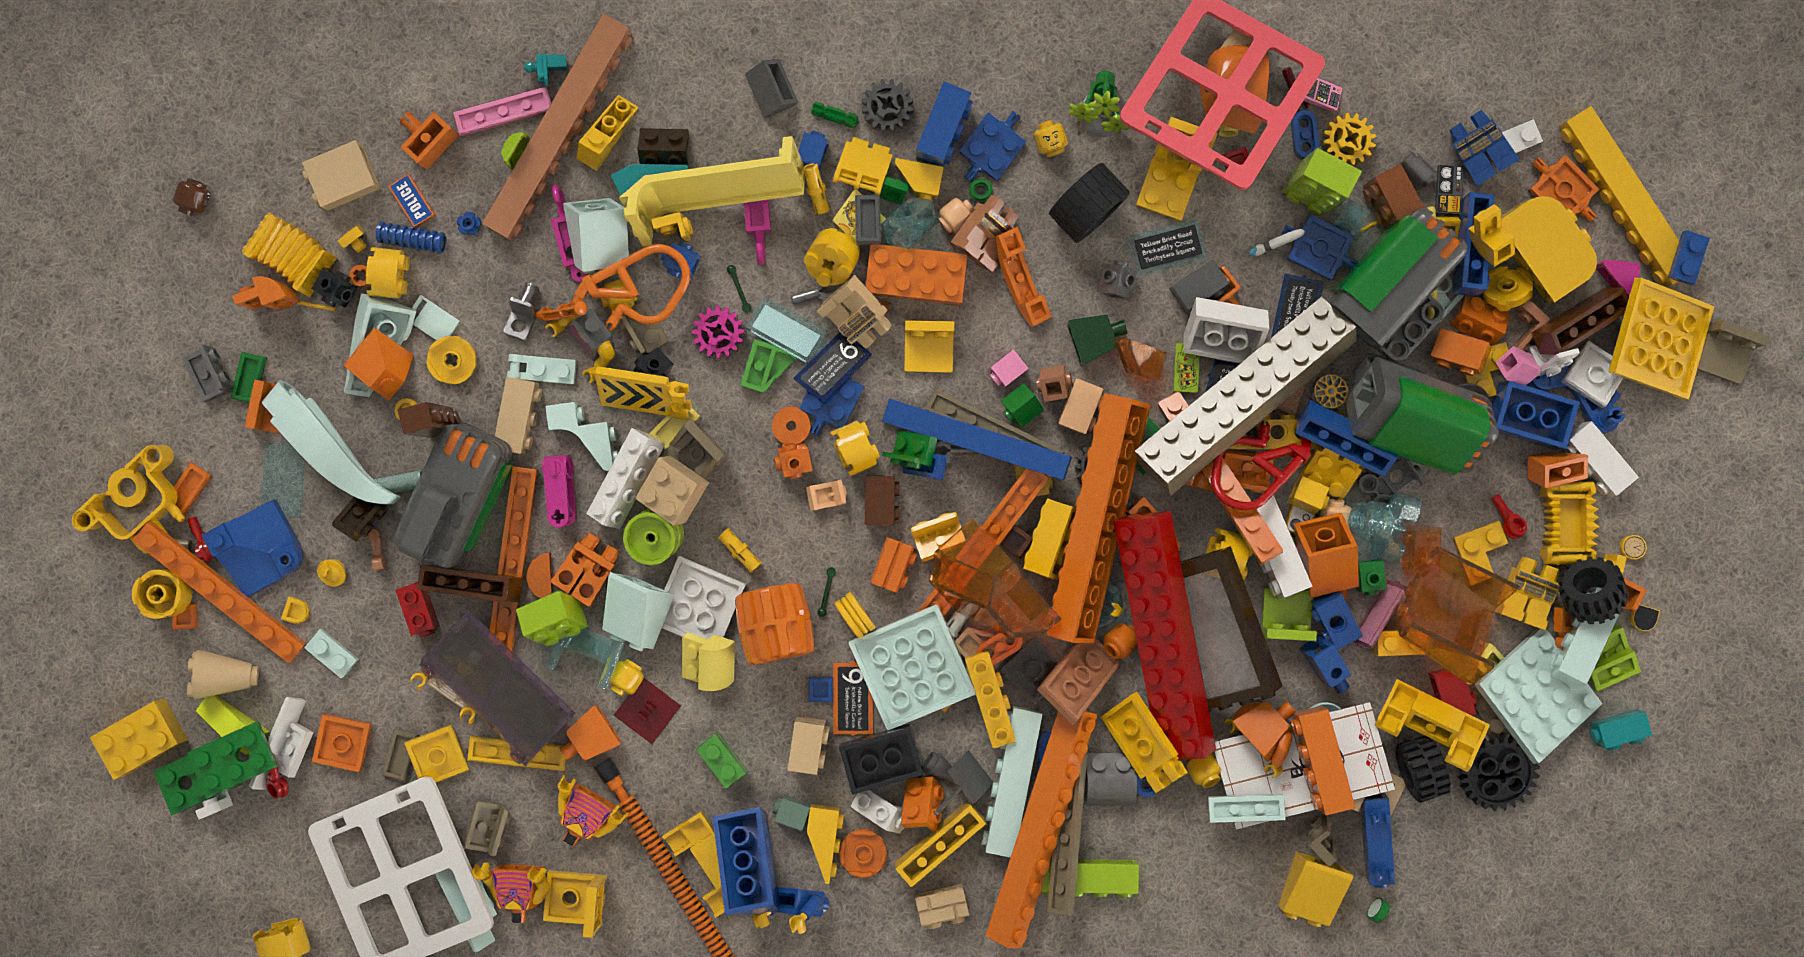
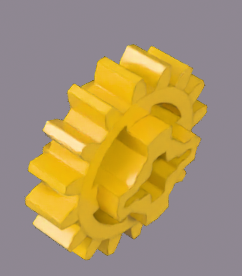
M1345 113L1343 118L1338 115L1334 118V123L1329 122L1327 124L1329 130H1325L1322 134L1327 140L1322 142V146H1328L1325 152L1331 153L1334 157L1344 162L1347 161L1348 164L1354 166L1355 160L1358 164L1364 162V157L1368 158L1371 156L1372 153L1368 149L1375 148L1376 144L1371 142V140L1377 136L1376 134H1370V130L1374 126L1365 125L1367 122L1366 117L1360 121L1358 120L1359 114L1356 113L1350 118L1349 113ZM1336 132L1338 138L1337 142L1334 143V134ZM1352 137L1353 141L1347 143L1345 139ZM1362 137L1364 138L1363 148H1362V145L1360 144V143H1361V140H1362ZM1340 150L1348 152L1349 155L1343 154Z

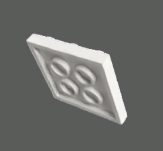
M678 556L664 589L674 594L662 628L682 637L687 632L707 639L713 634L724 637L736 610L735 598L743 593L746 583Z

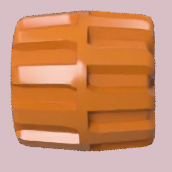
M787 583L760 588L739 594L735 598L738 632L749 665L765 664L799 657L814 651L811 614L803 588L799 583Z

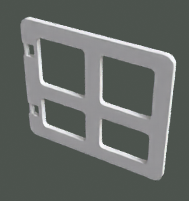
M429 776L422 777L310 825L308 829L309 837L360 957H426L484 934L493 927L494 920L477 879L471 874L472 867L433 778ZM408 791L410 799L401 802L398 794ZM420 800L426 807L443 849L442 852L400 868L395 861L381 828L379 817ZM344 818L346 825L337 829L334 821ZM358 826L363 831L379 869L380 877L352 887L332 843V837ZM449 868L453 871L470 911L471 919L435 934L428 935L413 904L407 885ZM383 894H388L409 943L385 954H380L364 919L360 904Z

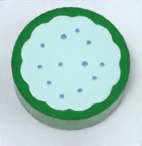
M1381 897L1376 898L1367 911V918L1375 923L1382 922L1389 913V903Z

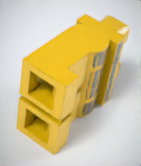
M1522 556L1517 568L1512 567L1494 612L1546 630L1548 624L1546 619L1559 587L1556 582L1559 569L1544 564L1540 576L1533 574L1538 561Z

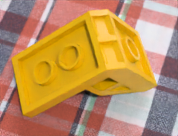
M1170 117L1166 123L1189 137L1193 136L1199 126L1174 117ZM1218 133L1215 134L1210 142V149H1212ZM1157 143L1135 206L1181 222L1197 176L1202 171V168Z

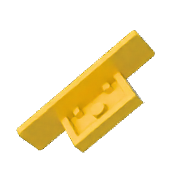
M985 651L966 657L967 668L992 747L998 748L1014 743L1016 739L1007 713V709L1011 707L1007 695L1001 694L1000 687H1003L1004 684L1000 672L995 673L989 652Z

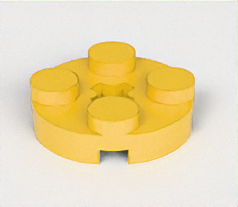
M1508 266L1498 267L1488 273L1489 285L1487 290L1482 293L1483 298L1490 305L1497 307L1502 312L1509 311L1511 308L1520 306L1533 297V278L1528 271L1520 267H1516V270L1508 269ZM1505 285H1506L1507 287L1513 286V287L1510 288V289H1503V286H1505Z
M460 336L441 337L429 348L427 367L431 375L438 381L459 384L467 380L477 366V355L474 347ZM448 353L458 357L456 366L446 363Z

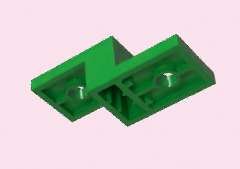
M257 721L187 752V756L153 770L172 816L243 785L242 782L274 769L278 765L261 724ZM243 747L247 748L250 753L247 761H242L238 755ZM184 776H188L192 780L190 789L183 788L181 784Z

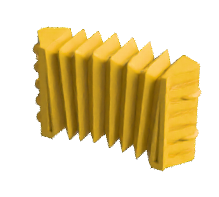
M271 212L264 216L263 221L260 222L259 227L254 231L252 237L248 239L247 244L242 250V253L248 258L258 260L259 263L277 270V273L288 279V283L293 284L295 290L309 298L314 293V290L311 288L322 269L331 270V266L337 259L336 256L324 250L325 247L318 244V240L312 238V235L305 233V230L299 227L296 228L295 225L280 219Z
M1579 480L1578 482H1570L1549 488L1541 487L1540 497L1546 500L1541 505L1547 507L1543 512L1548 514L1543 519L1549 522L1544 525L1547 531L1543 535L1546 537L1541 539L1546 543L1540 549V556L1544 564H1576L1578 559L1582 561L1587 560V557L1596 559L1597 552L1590 548L1598 545L1592 539L1598 537L1593 531L1600 527L1594 523L1599 518L1594 514L1599 509L1592 506L1597 501L1591 497L1596 493L1594 482H1582Z

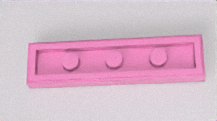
M542 87L453 113L459 135L462 137L545 114L551 105L548 88Z

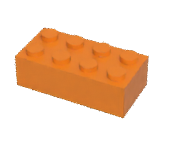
M870 245L866 288L873 296L961 306L968 254L888 245Z
M1318 706L1296 712L1293 715V719L1290 720L1293 734L1299 737L1300 743L1296 744L1300 758H1303L1307 766L1303 768L1306 782L1310 783L1313 788V792H1310L1313 807H1316L1317 810H1320L1325 815L1355 809L1329 709Z

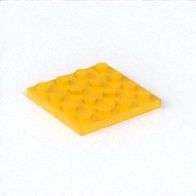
M1634 278L1608 372L1674 397L1689 400L1715 306L1644 278Z

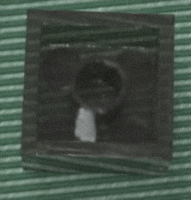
M1032 635L1017 652L1013 653L999 666V669L1034 706L1044 697L1037 690L1038 687L1059 663V660L1035 635Z

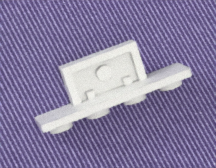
M285 698L268 738L269 746L276 758L278 771L287 777L295 778L314 733L297 723L306 703V700L302 698ZM267 771L252 778L249 787L267 790L266 780L268 779L267 775L269 772Z

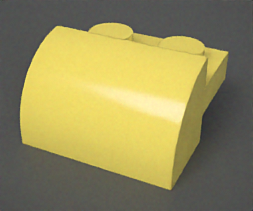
M688 632L682 637L683 678L698 682V689L703 691L722 690L734 682L735 641L714 634L707 639Z

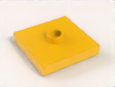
M452 724L404 743L418 779L429 776L435 782H439L469 770Z

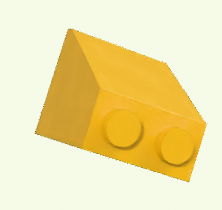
M1296 851L1278 907L1284 911L1283 915L1297 920L1299 916L1307 919V923L1316 927H1321V924L1330 926L1354 875L1341 865L1333 863L1328 867L1324 861L1320 862L1313 856Z

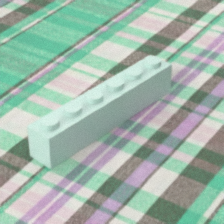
M1012 706V711H1007L1016 741L1000 747L1004 751L1002 759L998 758L995 773H999L998 782H993L990 797H994L993 807L988 806L986 821H990L988 831L983 830L981 845H985V853L1010 858L1021 827L1043 715L1041 711Z

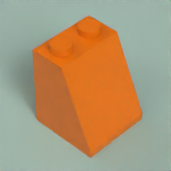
M1342 512L1294 523L1298 554L1312 584V587L1307 589L1311 598L1359 587L1358 546Z

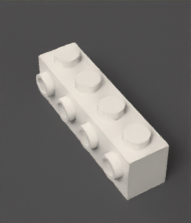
M631 428L586 514L602 525L620 529L665 444L648 433Z

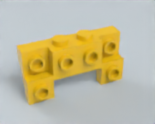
M1396 679L1374 726L1398 737L1403 725L1449 747L1444 761L1466 772L1470 770L1490 724Z
M701 810L665 833L662 838L667 841L675 857L690 848L715 887L703 895L702 898L706 900L716 918L725 911L713 825L704 811Z

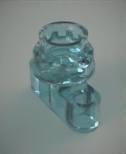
M1403 493L1394 494L1389 504L1376 501L1357 503L1350 512L1349 528L1353 533L1358 534L1362 540L1372 544L1371 554L1373 558L1389 563H1397L1406 546L1401 545L1399 542H1395L1397 534H1405L1407 531L1406 527L1402 526L1404 518L1417 521L1422 503L1419 498Z

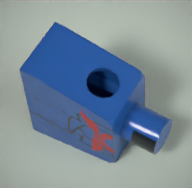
M1318 635L1316 636V641H1309L1299 648L1319 679L1330 688L1333 687L1337 694L1345 692L1350 687L1346 678L1351 673L1334 644ZM1320 646L1322 651L1316 654L1314 650Z

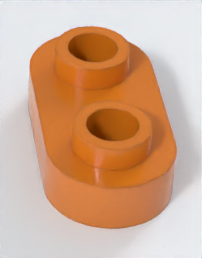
M1006 628L982 642L977 648V654L984 652L987 648H991L993 655L990 658L992 664L995 665L1021 648L1023 643L1022 636L1016 629ZM1007 636L1014 637L1013 644H1006L1005 639Z

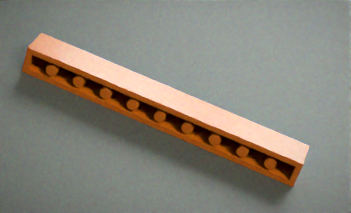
M1086 710L1073 725L1059 711L1057 713L985 935L1006 948H1022L1027 938V930L1034 916L1037 899L1042 892V884L1050 867L1049 862L1057 845L1061 826L1065 821V813L1073 796V788L1076 779L1079 777L1084 755L1088 750L1091 733L1095 728L1097 714Z

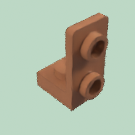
M1530 300L1514 308L1519 312L1518 317L1524 323L1532 324L1513 345L1523 351L1530 347L1528 342L1533 338L1531 332L1546 324L1550 319Z

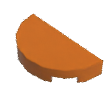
M551 552L539 555L531 562L527 570L526 579L528 587L539 598L553 593L552 583L550 582L552 579Z

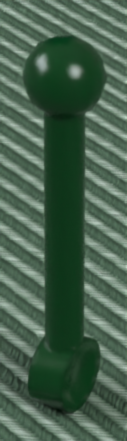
M729 265L727 272L731 274L742 301V310L746 313L750 312L751 305L747 303L736 276V267Z
M832 567L828 568L826 572L828 578L821 608L817 611L820 617H824L827 614L825 609L832 578L836 574V570Z

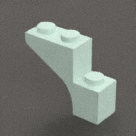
M577 402L546 406L549 430H568L576 434L602 469L609 471L619 453L614 451L613 441H617L615 427H611L609 422L581 425V421H585L583 407H579Z

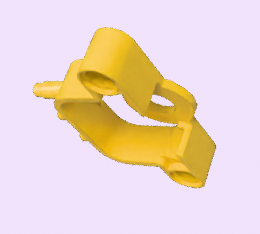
M168 445L147 446L126 464L125 468L115 471L109 478L108 491L94 494L73 514L72 525L78 531L99 529L104 525L115 538L121 540L130 539L133 542V539L149 521H152L166 532L159 520L167 512L178 522L184 521L185 516L175 505L178 498L177 491L161 473L174 459L172 448ZM157 451H158L159 454H160L159 460L156 459V452H157ZM143 465L146 469V476L162 494V502L129 533L111 512L105 510L103 501L110 495L112 501L119 506L133 507L142 503L147 497L149 489L146 477L138 470ZM125 478L132 479L136 484V491L130 497L122 494L120 490V484ZM87 516L90 517V524L87 522ZM133 542L139 550H141L144 554H147L145 550H143L140 546Z

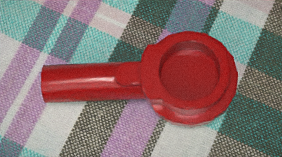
M1500 494L1490 498L1504 519L1502 528L1507 537L1511 539L1521 538L1527 531L1526 521L1508 509Z
M191 517L187 519L192 534L197 539L198 546L194 547L195 552L200 560L204 559L206 563H209L215 557L212 556L201 536L204 533L197 517Z
M278 767L269 770L268 779L266 780V788L269 794L275 799L287 796L289 789L287 780L284 777H280Z

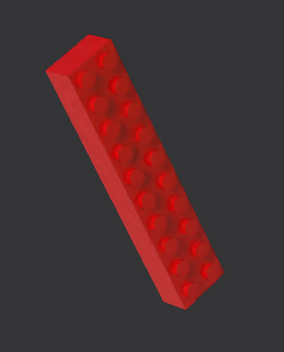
M1171 511L1127 515L1114 521V527L1150 712L1177 751L1179 759H1204L1216 750L1172 514Z

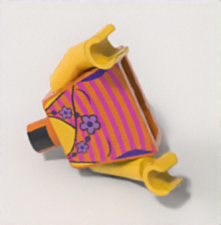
M563 775L558 783V814L561 816L560 823L568 828L563 841L571 846H575L581 836L590 840L593 836L600 838L614 831L628 816V812L625 815L619 813L620 805L616 806L579 783L575 785L576 779L574 778L569 783L565 780L566 775Z
M483 863L481 868L478 864H475L471 873L472 876L486 884L499 909H511V921L513 923L525 922L526 911L538 906L550 889L545 876L547 871L545 866L501 864L490 871L489 863Z

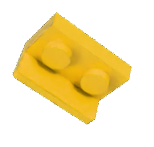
M680 212L651 219L653 229L659 234L671 236L677 234V229H679L681 237L686 242L691 241L690 235L694 234L691 221Z

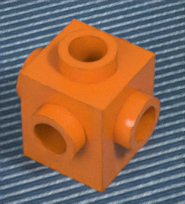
M796 442L783 444L782 448L776 449L778 456L774 457L775 467L777 471H781L784 477L795 479L802 477V473L813 471L809 449L805 443L796 445Z

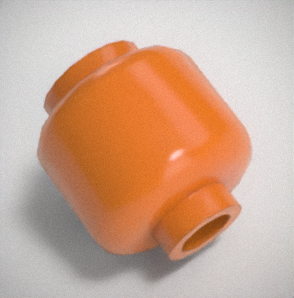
M1117 623L1103 637V648L1114 659H1126L1138 647L1134 627L1129 624Z

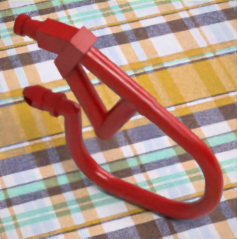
M1262 421L1259 425L1257 439L1242 436L1233 445L1242 444L1265 448L1270 438V424L1267 421L1266 425H1264V421ZM1301 436L1299 445L1292 443L1257 453L1252 462L1274 477L1275 480L1258 499L1250 502L1234 500L1222 490L1220 474L1223 452L1213 460L1211 486L1214 494L1223 504L1234 509L1249 511L1262 507L1294 472L1309 460L1311 456V441ZM1287 455L1294 458L1283 471L1269 462V460Z

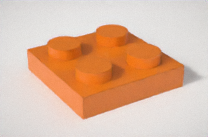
M326 713L322 714L312 762L361 772L373 723Z

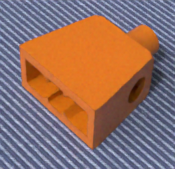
M596 704L565 732L570 741L559 749L567 760L579 753L585 761L620 745L622 741Z

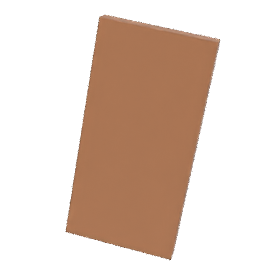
M1095 637L1094 643H1074L1037 689L1072 725L1080 719L1121 665L1118 659L1110 657L1105 652L1104 644L1097 637Z

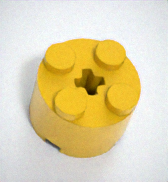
M835 228L821 231L804 257V264L808 272L823 287L840 285L847 281L860 255L859 245H856V240L847 232L843 234L837 232L838 229Z
M372 247L370 251L374 252V256H368L366 269V284H371V290H367L368 296L399 299L401 295H406L408 281L404 280L403 276L404 271L409 270L410 257L404 255L403 250Z
M857 420L830 432L831 438L836 436L837 440L833 445L843 467H849L851 470L847 473L849 476L877 465L876 460L880 458L875 444L870 445L867 437L870 433L865 422L859 423Z
M1216 528L1215 532H1217L1216 537H1210L1206 553L1231 546L1242 578L1245 580L1248 572L1246 564L1248 557H1251L1253 554L1252 550L1240 533ZM1217 569L1204 572L1207 576L1221 579Z
M169 569L146 572L135 581L132 588L134 605H137L142 615L152 619L173 617L183 613L191 603L193 596L192 587Z
M292 918L271 924V929L264 933L262 928L252 936L258 957H302L311 948L302 919L298 921L297 918Z

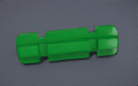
M817 101L812 106L811 113L814 116H824L826 120L841 125L845 123V126L855 128L857 125L858 116L850 112L846 114L844 110L829 105L825 107L823 103Z

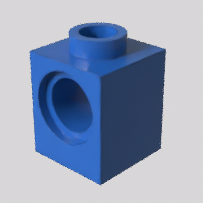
M811 131L810 134L804 132L798 151L804 166L815 163L818 164L819 171L821 170L829 144L828 139L824 138V134L816 131Z

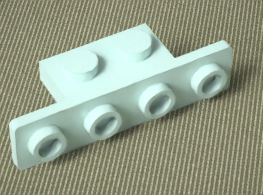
M448 868L435 873L459 923L470 920V911L453 871ZM477 880L491 915L494 917L497 915L494 903L488 897L483 887V881ZM491 930L484 934L468 939L473 951L478 952L493 943L495 938Z

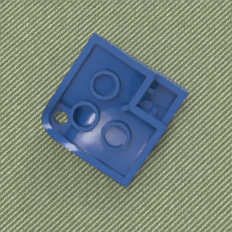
M271 500L201 535L212 556L220 561L240 591L247 597L295 572L302 563L303 557L300 544L277 500ZM287 556L289 558L288 564L284 562L287 559Z

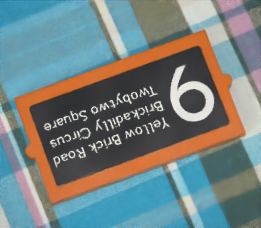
M854 660L850 663H833V734H851L852 737L856 734H873V698L861 670Z

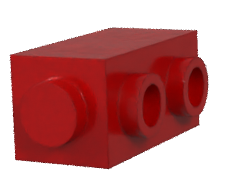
M418 582L395 591L410 635L419 634L420 638L434 634L433 629L440 627L428 591L417 590Z

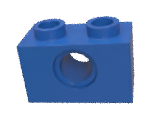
M1339 591L1322 595L1310 601L1314 608L1310 611L1317 624L1321 622L1324 630L1321 631L1322 636L1334 644L1336 649L1363 637L1343 595ZM1339 616V620L1336 623L1330 624V620L1333 617Z

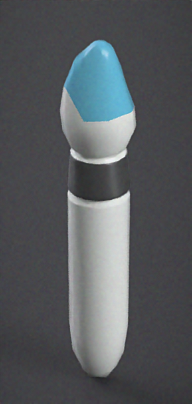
M1293 230L1263 244H1258L1249 251V254L1251 256H1260L1266 251L1297 240L1304 235L1305 230Z

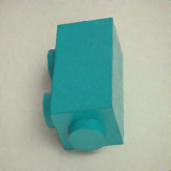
M1637 709L1590 722L1592 727L1589 730L1591 740L1594 744L1605 748L1607 751L1620 749L1621 744L1628 742L1630 744L1642 743L1645 741L1644 738L1653 736L1646 712Z

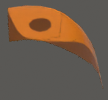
M1251 44L1232 45L1215 50L1210 55L1206 68L1225 79L1230 78ZM1268 52L1245 86L1248 92L1264 101L1267 99L1269 81ZM1200 87L1204 113L1207 115L1217 97L1209 91L1206 93L1205 89ZM1233 107L1222 125L1255 134L1261 120L1238 107Z

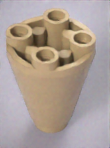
M206 650L193 651L192 658H189L188 673H192L191 682H188L187 697L200 699L257 686L259 666H253L252 663Z

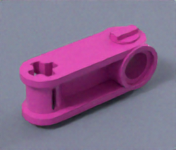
M570 455L544 457L542 471L545 483L548 522L557 528L570 526L575 522L577 516L572 457ZM559 514H564L565 518H559Z

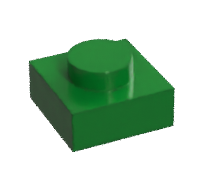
M886 176L880 198L902 205L909 184Z

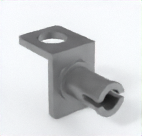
M526 282L519 299L510 297L509 303L512 312L503 330L504 334L523 341L527 339L536 318L533 302L540 288L535 284ZM520 320L526 324L522 332L513 331L512 324L515 321Z

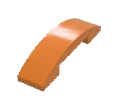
M1018 227L997 235L996 245L1002 273L1021 314L1031 327L1051 318L1052 315L1044 295H1038L1022 251L1026 250Z

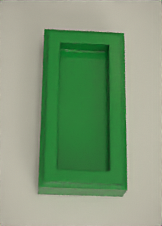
M241 352L230 396L231 399L250 403L254 380L262 381L267 361L266 357Z

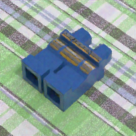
M1482 110L1470 117L1476 129L1469 134L1462 123L1449 130L1454 140L1453 146L1477 186L1497 174L1486 156V152H1488L1499 172L1520 160L1493 118L1490 120Z

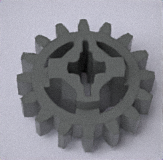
M881 79L880 86L873 82V90H865V95L868 98H863L862 104L867 107L862 108V114H868L865 121L866 123L873 121L872 128L874 130L881 126L882 133L885 132L886 128H890V131L894 133V126L903 129L902 121H910L907 113H913V108L908 105L913 103V98H907L910 94L909 89L902 91L903 83L900 82L895 86L894 79H891L889 84H885L884 79ZM883 91H890L889 93H886V94H880V92H883ZM899 97L903 100V109L897 104ZM872 102L878 107L876 115H874L871 109ZM892 102V109L889 107L886 110L883 109V103ZM889 117L896 118L892 121H885V119Z

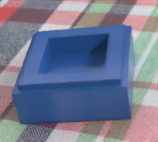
M809 677L808 702H833V677Z

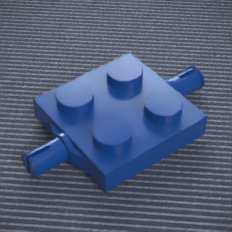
M1012 111L1005 122L998 120L988 112L959 150V153L967 158L972 165L965 176H963L967 180L973 172L968 180L970 183H972L979 172L988 174L997 181L1026 143L1013 130V126L1021 118L1017 114L1014 120L1011 121L1016 112Z
M1313 215L1308 216L1304 226L1301 228L1305 230L1304 235L1293 241V247L1287 257L1288 260L1328 280H1332L1337 269L1342 264L1352 268L1357 263V260L1347 256L1349 245L1354 236ZM1285 225L1281 234H1286L1295 229Z
M852 367L823 396L813 388H809L799 409L811 414L816 419L810 433H815L819 437L824 424L834 425L838 428L847 424L864 389L863 385L853 381L848 376Z

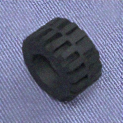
M1587 557V560H1576V564H1569L1567 566L1568 570L1562 571V578L1558 579V590L1566 612H1569L1573 619L1577 618L1581 623L1587 621L1588 624H1594V622L1599 621V624L1605 623L1604 620L1609 619L1611 621L1615 619V614L1620 615L1623 612L1622 607H1626L1628 603V591L1620 568L1617 565L1614 566L1612 561L1607 560L1604 562L1602 557H1597V559ZM1592 587H1603V589L1597 593H1583L1584 591Z
M1423 735L1397 744L1396 760L1400 774L1408 791L1417 802L1422 803L1450 793L1451 780L1446 762L1440 749L1431 738Z

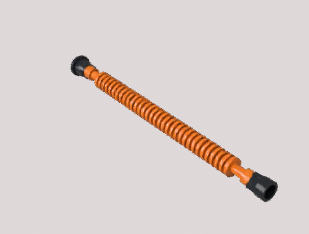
M611 757L594 767L603 784H607L610 790H614L621 802L617 805H620V807L624 806L620 811L622 813L628 812L626 818H631L627 822L629 824L634 822L630 826L632 829L637 827L634 831L635 835L641 833L637 838L639 840L644 838L640 843L642 845L647 843L644 847L645 851L651 849L647 854L649 856L654 854L650 859L652 861L657 859L654 863L655 867L661 865L657 870L659 872L664 870L660 875L662 877L667 875L664 878L665 883L671 881L667 886L669 888L674 886L670 891L672 893L677 891L674 894L675 899L679 898L677 902L679 904L683 903L680 907L685 909V915L689 914L687 916L689 920L693 919L690 923L695 925V931L699 930L697 932L699 936L703 935L700 939L705 941V947L709 946L707 948L709 952L713 951L710 955L712 957H735L734 954H731V949H727L729 947L728 944H723L725 939L721 938L720 932L717 933L719 931L718 928H713L715 923L711 922V917H707L709 915L708 912H703L705 907H699L702 903L697 901L699 899L697 895L693 896L695 891L691 890L689 892L692 887L687 885L689 883L688 880L682 881L685 875L679 876L682 872L681 869L675 870L679 866L677 863L672 865L675 859L669 860L672 856L671 853L665 854L669 850L667 847L662 849L665 843L659 844L662 840L661 837L655 838L659 835L656 831L652 834L655 827L649 828L652 824L651 821L645 822L649 819L648 816L642 818L645 811L639 812L642 808L641 805L635 806L639 803L638 800L632 802L635 798L634 794L629 796L622 786L624 783L619 776L621 773Z

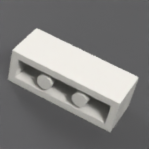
M1592 421L1583 422L1571 432L1567 448L1564 451L1566 453L1588 455V477L1591 476L1595 480V487L1602 495L1617 496L1639 478Z

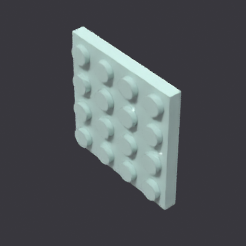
M938 603L868 632L861 639L854 638L848 642L887 731L976 694L971 677Z
M1539 628L1533 631L1475 684V687L1533 764L1540 763L1602 705V702L1588 684L1577 690L1551 676L1554 669L1551 664L1558 653L1561 654L1562 649L1556 647L1555 640L1547 629L1542 630Z

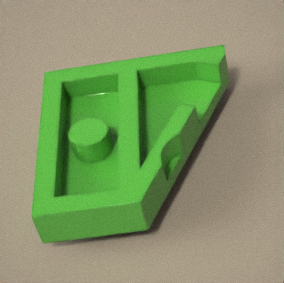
M754 339L740 386L764 393L799 354Z

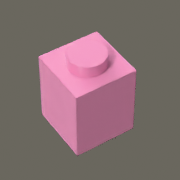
M1515 346L1510 348L1495 362L1506 380L1525 386L1542 372L1532 354Z
M1013 349L990 367L992 373L989 376L997 386L1002 384L1005 388L1029 368Z

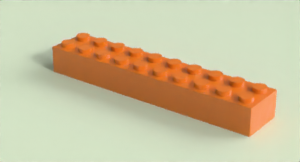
M1104 393L1103 399L1099 403V416L1093 428L1092 446L1087 453V467L1081 478L1082 488L1075 503V517L1070 524L1071 534L1069 542L1064 549L1065 559L1063 567L1058 574V589L1053 596V610L1047 621L1048 636L1071 643H1094L1118 544L1114 521L1125 515L1137 465L1135 450L1142 444L1150 404Z

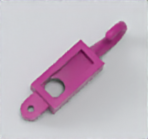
M553 185L552 194L555 203H557L559 218L551 219L563 267H569L572 278L577 282H582V278L587 276V274L578 269L574 264V259L568 258L567 249L571 246L563 205V203H566L560 186Z
M762 200L759 203H744L747 235L754 234L757 264L763 265L766 262L764 233H771L769 200Z

